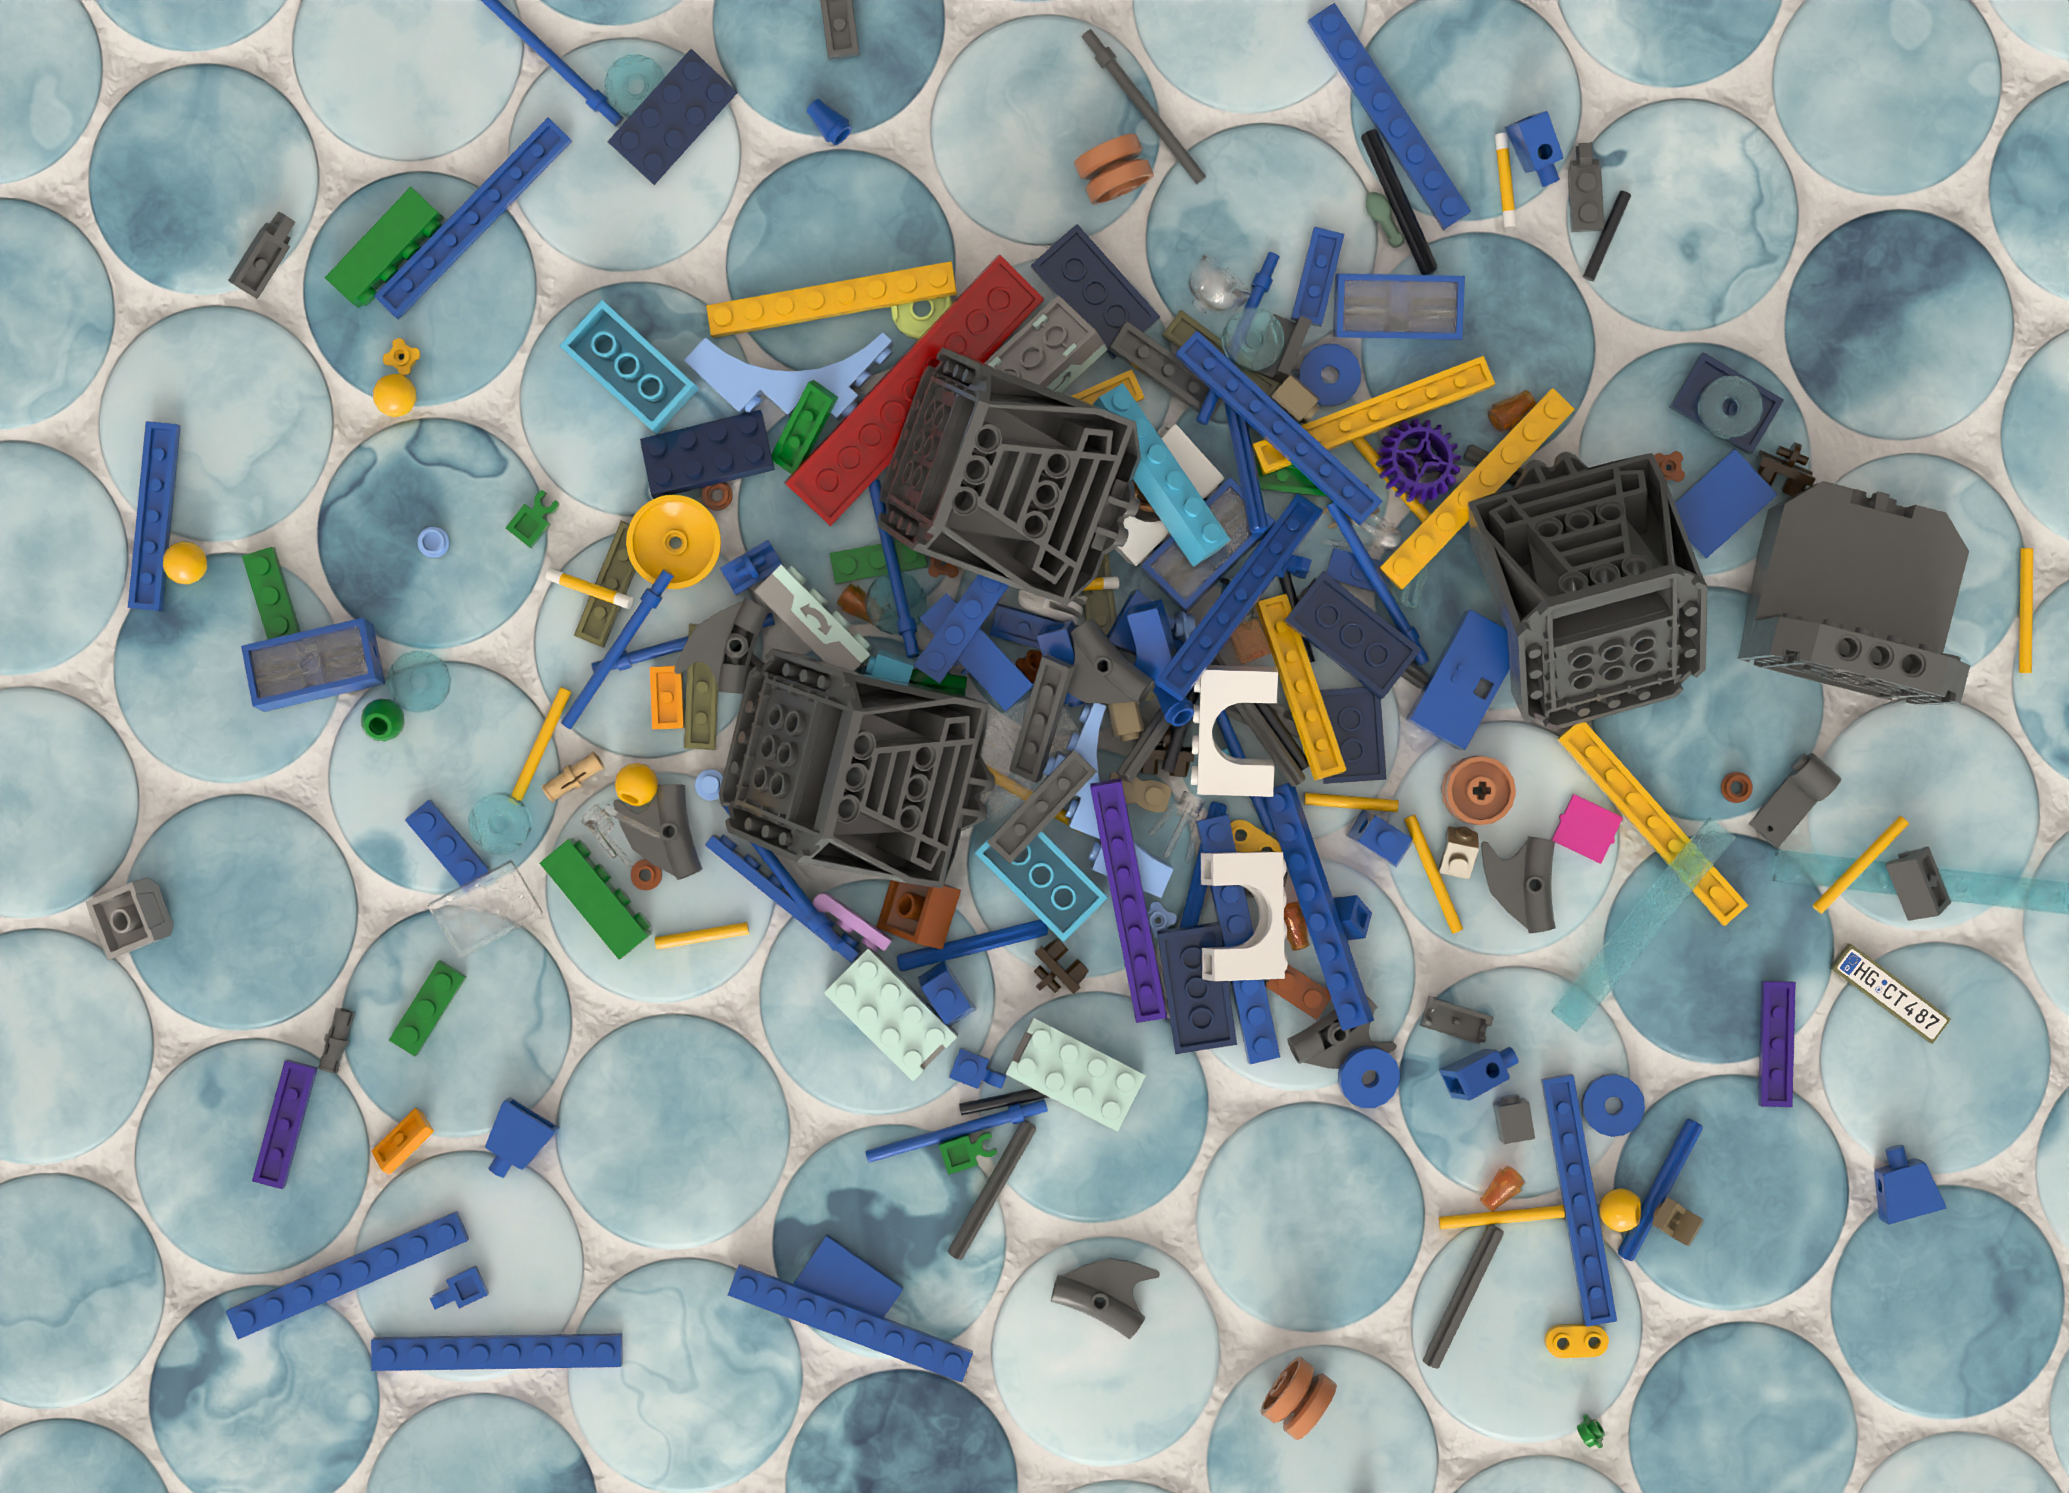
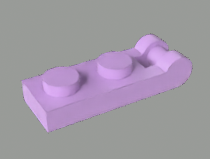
M823 892L814 898L813 905L819 912L824 913L828 911L838 918L836 922L838 926L850 934L853 930L864 937L861 942L875 952L879 948L885 951L893 940L831 894Z

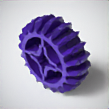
M1418 418L1413 419L1410 425L1407 421H1402L1399 424V428L1392 427L1389 430L1390 436L1382 438L1381 443L1384 447H1380L1377 450V454L1382 459L1376 462V466L1385 468L1379 474V478L1384 479L1388 477L1390 481L1386 484V489H1391L1395 486L1397 488L1395 497H1400L1403 493H1406L1407 502L1413 501L1415 496L1419 503H1424L1427 497L1434 501L1438 498V493L1444 495L1448 492V486L1455 484L1456 479L1453 475H1457L1461 468L1454 463L1459 462L1461 456L1452 453L1458 448V444H1449L1447 440L1451 438V433H1446L1443 436L1440 433L1442 425L1438 424L1432 429L1430 420H1425L1422 426ZM1407 439H1418L1413 449H1398L1400 442ZM1430 445L1434 448L1438 456L1434 455L1431 452ZM1417 454L1421 458L1419 462L1423 461V465L1420 467L1416 463L1418 460L1414 461V457ZM1399 465L1406 470L1407 477L1402 473ZM1433 471L1439 473L1435 481L1419 483L1424 473L1431 474Z

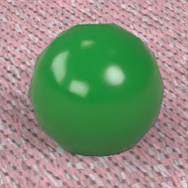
M379 698L368 703L362 710L361 727L365 734L374 741L386 742L397 737L402 732L405 723L404 713L400 705L391 699Z

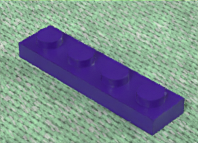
M1761 981L1758 1105L1761 1107H1793L1796 982Z
M289 1059L284 1061L252 1178L253 1182L278 1189L285 1188L318 1067Z

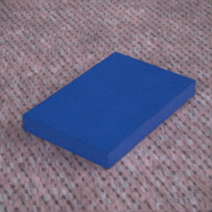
M1733 449L1677 499L1675 505L1689 541L1707 559L1778 494L1739 452Z
M829 1235L825 1236L793 1283L881 1317L887 1314L904 1288Z

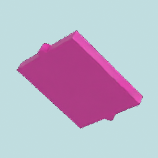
M1573 794L1564 814L1559 815L1560 822L1551 840L1601 864L1610 844L1615 843L1614 836L1623 817Z

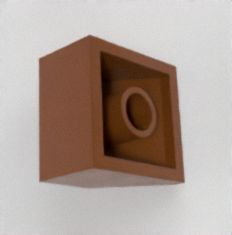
M891 880L876 928L916 944L943 950L961 890L944 884L943 888H936Z

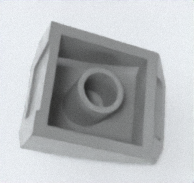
M150 878L128 883L86 901L90 918L108 960L171 936L174 921L171 920L160 892L161 887Z

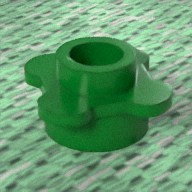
M1583 1415L1585 1421L1577 1425L1581 1439L1589 1448L1594 1445L1602 1448L1605 1432L1601 1424L1596 1419L1591 1420L1589 1415Z

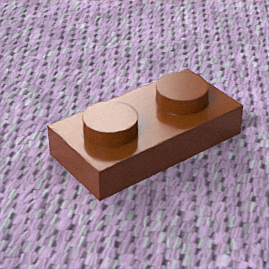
M1289 964L1285 970V979H1267L1265 982V987L1316 1020L1331 1000L1329 990Z

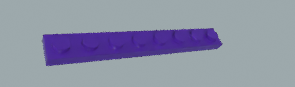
M1122 778L1091 783L1090 790L1136 1023L1167 1018V1011Z

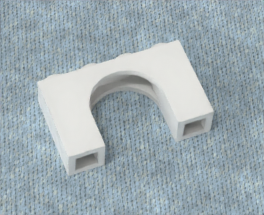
M1166 422L1157 431L1158 435L1202 499H1209L1220 488L1219 484L1225 478L1176 424ZM1158 515L1149 519H1137L1129 516L1123 522L1124 528L1129 531L1127 542L1123 547L1118 546L1115 550L1127 563L1134 566L1142 565L1154 553L1153 549L1160 542L1164 543L1171 534Z
M1209 665L1194 685V692H1200V704H1194L1193 723H1199V735H1193L1192 754H1198V766H1192L1191 785H1197V794L1273 797L1274 761L1268 759H1240L1227 755L1215 743L1212 728L1217 716L1230 705L1236 703H1277V667Z
M1283 852L1201 853V885H1240L1252 893L1259 907L1257 929L1245 943L1233 947L1202 948L1203 980L1285 979L1288 960L1284 953V939L1287 936L1284 908L1287 903V896L1283 888V877L1286 874V862L1283 858Z

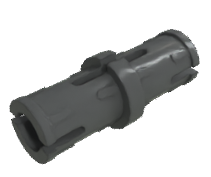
M344 1008L335 1009L329 1033L325 1034L324 1037L326 1043L318 1069L330 1073H338L344 1049L349 1046L350 1040L348 1036L356 1014L355 1012Z

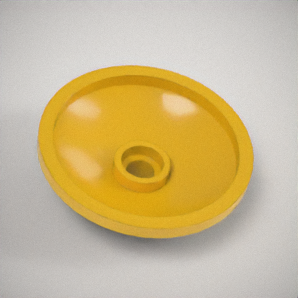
M665 495L649 501L636 512L627 531L626 546L633 567L645 580L654 584L662 570L666 569L674 575L666 589H682L699 583L713 570L720 555L721 535L715 518L701 503L686 496ZM674 537H679L682 541L678 549L671 547V540Z

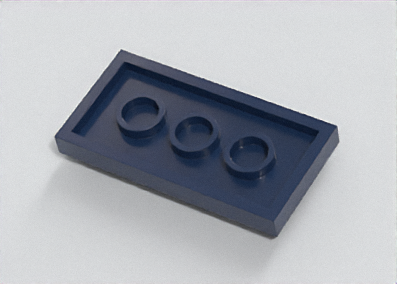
M690 49L607 143L648 181L655 185L738 92L693 49Z
M1078 224L1031 264V269L1056 296L1059 295L1097 331L1107 348L1124 322H1129L1145 333L1160 319L1159 314ZM1106 351L1113 360L1118 357L1111 351Z
M761 410L640 439L653 499L775 470Z
M1324 571L1283 621L1380 699L1387 695L1422 650Z
M1219 922L1157 931L1175 1054L1237 1045L1228 981L1202 979V948L1223 947Z

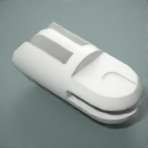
M1021 589L1018 591V601L1024 610L1061 622L1072 620L1074 626H1078L1079 619L1077 617L1082 615V606L1087 601L1086 596L1078 594L1068 605H1064L1035 594H1026Z

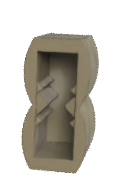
M1293 374L1271 396V399L1298 424L1300 421L1303 424L1308 423L1321 408L1316 404L1320 398Z
M1137 702L1107 704L1113 737L1119 736L1120 742L1140 738L1139 732L1145 731L1140 705Z
M1117 772L1110 773L1109 780L1120 778ZM1137 777L1131 783L1122 780L1126 804L1136 803L1141 808L1151 812L1167 811L1172 792L1169 786L1155 780L1141 781Z

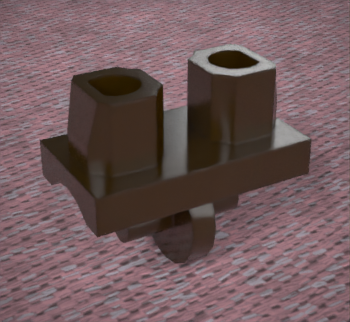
M1794 442L1790 449L1783 446L1778 447L1776 454L1785 457V459L1760 450L1756 458L1759 463L1756 472L1770 487L1778 473L1787 476L1781 490L1790 496L1803 491L1806 485L1812 486L1816 479L1812 476V471L1795 465L1796 462L1805 466L1809 460V457L1800 454L1802 445Z
M1171 725L1159 742L1162 745L1156 746L1141 768V774H1158V762L1165 759L1172 737ZM1181 747L1174 772H1170V776H1187L1190 762H1194L1192 747Z
M1059 938L1049 942L1045 947L1041 945L1035 950V955L1051 970L1047 973L1039 965L1033 971L1041 979L1036 988L1041 991L1047 985L1056 993L1061 988L1054 980L1057 976L1075 994L1081 988L1079 983L1085 978L1089 969L1078 958L1066 970L1057 962L1069 950Z

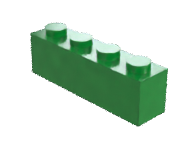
M410 186L325 276V279L356 307L360 308L362 305L370 304L375 299L376 290L395 275L399 270L398 267L405 259L409 260L420 249L419 244L426 237L430 238L442 226L440 222L444 217Z
M574 838L568 839L539 864L618 960H620L652 935L648 930L651 924L641 912L634 913L628 905L631 903L630 898L621 888L616 890L608 881L611 879L608 871L601 864L596 866L588 857L592 854L589 848L580 839L577 842Z

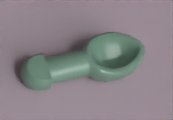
M1370 192L1366 199L1367 213L1372 220L1381 224L1389 239L1388 243L1393 248L1400 247L1404 243V238L1391 218V206L1388 200L1380 193Z

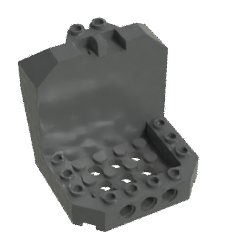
M942 347L937 354V360L941 362L936 368L928 366L922 373L882 483L879 501L886 503V513L878 515L877 526L913 551L1023 591L1068 605L1096 578L1104 555L1118 546L1123 547L1125 545L1129 531L1124 528L1123 522L1129 516L1134 517L1139 510L1140 500L1136 498L1133 478L1141 459L1136 422L1112 411L1008 374L981 361Z
M1562 452L1556 456L1552 467H1547L1540 460L1528 462L1513 488L1468 502L1471 546L1507 628L1511 692L1524 720L1533 722L1535 719L1543 721L1546 728L1557 730L1675 698L1684 690L1681 684L1691 674L1697 678L1706 670L1708 586L1699 568L1667 481L1653 453L1587 467L1576 455L1570 452Z
M1825 481L1816 483L1768 509L1758 547L1742 641L1737 659L1745 662L1754 659V665L1760 668L1877 698L1892 700V698L1906 697V703L1914 705L1961 704L1971 665L1961 662V657L1943 652L1969 550L1947 513L1919 505L1899 506L1896 505L1897 500L1889 498L1890 494L1879 491L1872 493L1871 498H1867V493L1864 491Z
M772 648L765 655L767 662L762 667L755 666L748 673L719 791L721 805L728 806L730 818L725 821L727 831L795 862L903 883L943 888L957 852L961 832L986 819L987 807L980 801V796L990 792L995 785L994 775L990 773L980 756L986 735L988 703L951 691L857 673L803 654Z

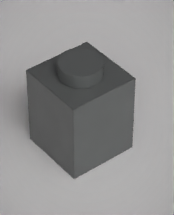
M1518 1094L1503 1096L1500 1098L1501 1102L1493 1103L1499 1140L1503 1144L1535 1139L1530 1105L1526 1099L1520 1098Z

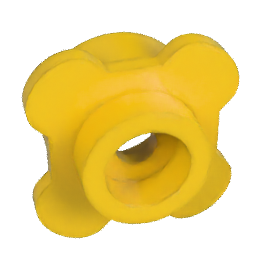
M397 338L393 340V347L390 352L384 354L383 362L387 366H393L398 369L399 374L408 375L416 360H419L420 351L417 348H411L406 345L403 339ZM404 354V359L400 360L399 355Z

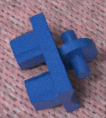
M767 540L722 566L720 570L737 596L769 577L780 565H784L770 541Z

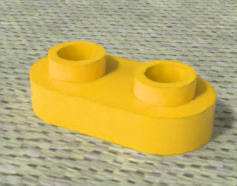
M1238 819L1230 822L1236 852H1261L1264 847H1270L1272 852H1282L1280 844L1275 839L1248 821ZM1239 829L1246 832V838L1243 841L1235 839V832Z
M1558 1324L1547 1330L1544 1343L1548 1351L1558 1358L1597 1357L1607 1350L1609 1338L1599 1325L1586 1327L1584 1324ZM1591 1337H1598V1343L1595 1346L1588 1345ZM1560 1338L1567 1339V1344L1564 1347L1557 1346V1341Z

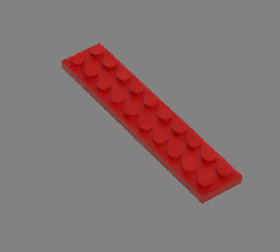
M997 255L784 483L831 527L890 464L922 373L928 366L936 368L941 362L937 360V354L941 348L944 347L985 363L1044 298L1001 255Z

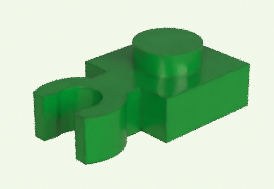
M543 490L536 494L534 507L531 509L528 505L524 504L505 528L529 548L536 544L551 525L544 519L545 516L555 513L560 506V503L555 500L551 506L544 507L542 500L546 497L547 493Z
M991 1132L982 1133L974 1142H971L968 1134L939 1143L948 1175L977 1166L976 1156L978 1155L992 1157L997 1154L996 1148L986 1150L982 1146L984 1140L992 1138Z

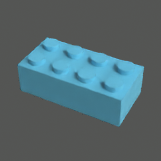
M602 299L560 344V347L657 435L699 390L690 379Z
M1043 831L1028 844L1011 864L987 843L992 835L975 851V854L1063 942L1108 898Z

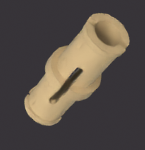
M593 751L575 765H568L563 768L564 772L548 783L543 784L542 790L551 802H555L556 799L574 787L578 789L583 786L582 782L604 769V764Z

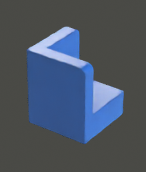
M1358 895L1333 898L1347 941L1366 938L1372 916L1369 908Z

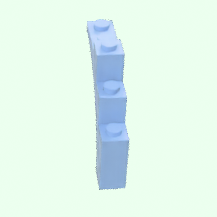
M882 332L864 349L843 361L819 369L796 372L769 370L747 364L723 352L707 338H704L684 361L740 414H744L746 411L750 414L762 401L759 397L764 393L790 418L807 383L815 380L839 397L831 415L840 421L842 417L845 418L856 407L860 399L852 389L855 386L858 388L862 387L872 374L869 371L876 363L881 366L892 355L893 351L890 348L893 346V342Z
M1085 703L1078 719L1083 723L1078 734L1072 733L1066 749L1070 753L1073 749L1077 751L1097 772L1077 792V801L1071 800L1065 817L1069 818V827L1100 839L1090 784L1100 782L1097 764L1099 728L1106 705L1104 703H1091L1090 705ZM1057 751L1054 758L1049 756L1042 774L1047 775V778L1068 755ZM1101 841L1099 843L1094 842L1088 855V860H1091V869L1107 876ZM1134 841L1143 891L1162 898L1173 872V867L1166 861L1150 854Z

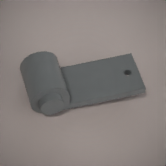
M1803 753L1792 763L1791 767L1794 770L1748 823L1775 848H1779L1818 801L1828 797L1841 782V777L1814 753L1808 756Z

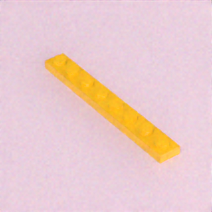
M949 261L706 305L710 334L712 338L957 295L953 264Z
M1481 356L1301 426L1327 450H1331L1399 424L1402 421L1412 419L1494 387L1495 381L1484 356ZM1266 439L1252 445L1263 475L1292 465Z
M1554 388L1550 389L1378 569L1402 590L1469 521L1468 502L1495 493L1575 409Z
M1586 722L1572 725L1557 738L1560 744L1721 925H1727L1748 906Z

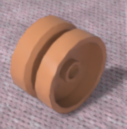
M1126 134L1104 142L1085 152L1074 161V166L1080 179L1091 180L1085 188L1091 204L1097 205L1116 199L1139 188L1154 177L1148 160L1136 159L1142 152V146L1136 134Z
M1473 756L1462 758L1450 766L1443 776L1441 795L1442 802L1448 812L1459 821L1475 825L1493 824L1505 817L1513 806L1516 789L1514 778L1506 766L1493 758ZM1480 785L1482 788L1481 794L1479 796L1478 794H1473V787Z
M1297 1357L1274 1382L1262 1403L1260 1412L1273 1423L1284 1420V1431L1294 1439L1300 1440L1310 1432L1328 1408L1336 1392L1337 1384L1323 1373L1314 1376L1313 1365L1302 1357Z

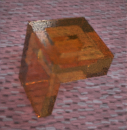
M1258 619L1239 625L1229 638L1240 665L1271 653Z

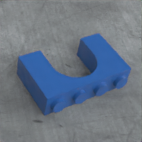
M1162 599L1134 605L1127 614L1136 646V661L1134 665L1155 681L1154 685L1157 678L1177 653ZM1072 620L1042 627L1037 635V639L1043 656L1048 654L1071 665L1074 664V642L1070 635L1075 629ZM1067 693L1064 705L1068 704V707H1076L1085 702Z

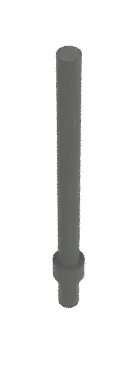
M1092 29L1086 31L1081 37L1096 55L1094 58L1102 69L1106 68L1194 182L1196 184L1202 182L1206 175L1115 60L1117 56L1110 47H1105Z

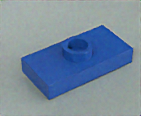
M1333 548L1326 574L1336 582L1376 593L1354 553ZM1372 559L1377 569L1384 563L1383 561ZM1378 569V571H1379V573L1381 574L1383 580L1385 581L1386 585L1388 586L1390 579L1387 578V577Z

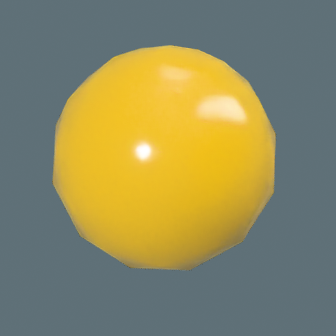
M402 374L386 375L380 378L373 388L374 404L380 412L390 417L408 414L417 401L416 388L411 380Z
M181 541L172 544L165 551L163 569L167 577L174 582L188 585L199 581L205 575L207 570L206 555L203 549L195 543Z
M628 764L622 767L616 775L615 790L617 796L630 805H644L650 802L657 793L658 779L655 771L646 764Z
M1618 1188L1611 1190L1603 1196L1599 1203V1216L1611 1230L1618 1232L1631 1230L1640 1222V1198L1634 1192L1627 1189Z

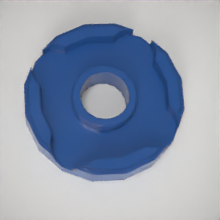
M1324 344L1315 347L1304 357L1299 368V380L1320 398L1316 404L1327 407L1336 406L1347 402L1356 393L1361 382V368L1357 358L1349 349L1338 344ZM1326 367H1332L1338 372V380L1333 384L1325 383L1322 380L1321 372Z
M1362 1046L1351 1051L1344 1063H1341L1338 1070V1085L1341 1093L1353 1105L1360 1108H1376L1387 1103L1394 1096L1400 1082V1071L1397 1062L1388 1052L1376 1046ZM1368 1070H1375L1376 1075L1373 1082L1363 1084V1074Z
M1606 1074L1599 1076L1589 1083L1582 1096L1581 1108L1582 1115L1590 1127L1600 1134L1615 1137L1624 1136L1637 1127L1643 1118L1645 1103L1644 1096L1638 1085L1629 1078L1618 1074ZM1610 1097H1618L1621 1102L1620 1109L1616 1113H1608L1605 1109V1102Z

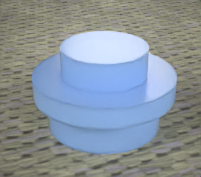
M439 527L425 528L418 537L419 550L430 558L441 557L447 552L450 545L447 533Z
M713 769L701 772L695 781L697 794L709 801L719 799L723 775Z

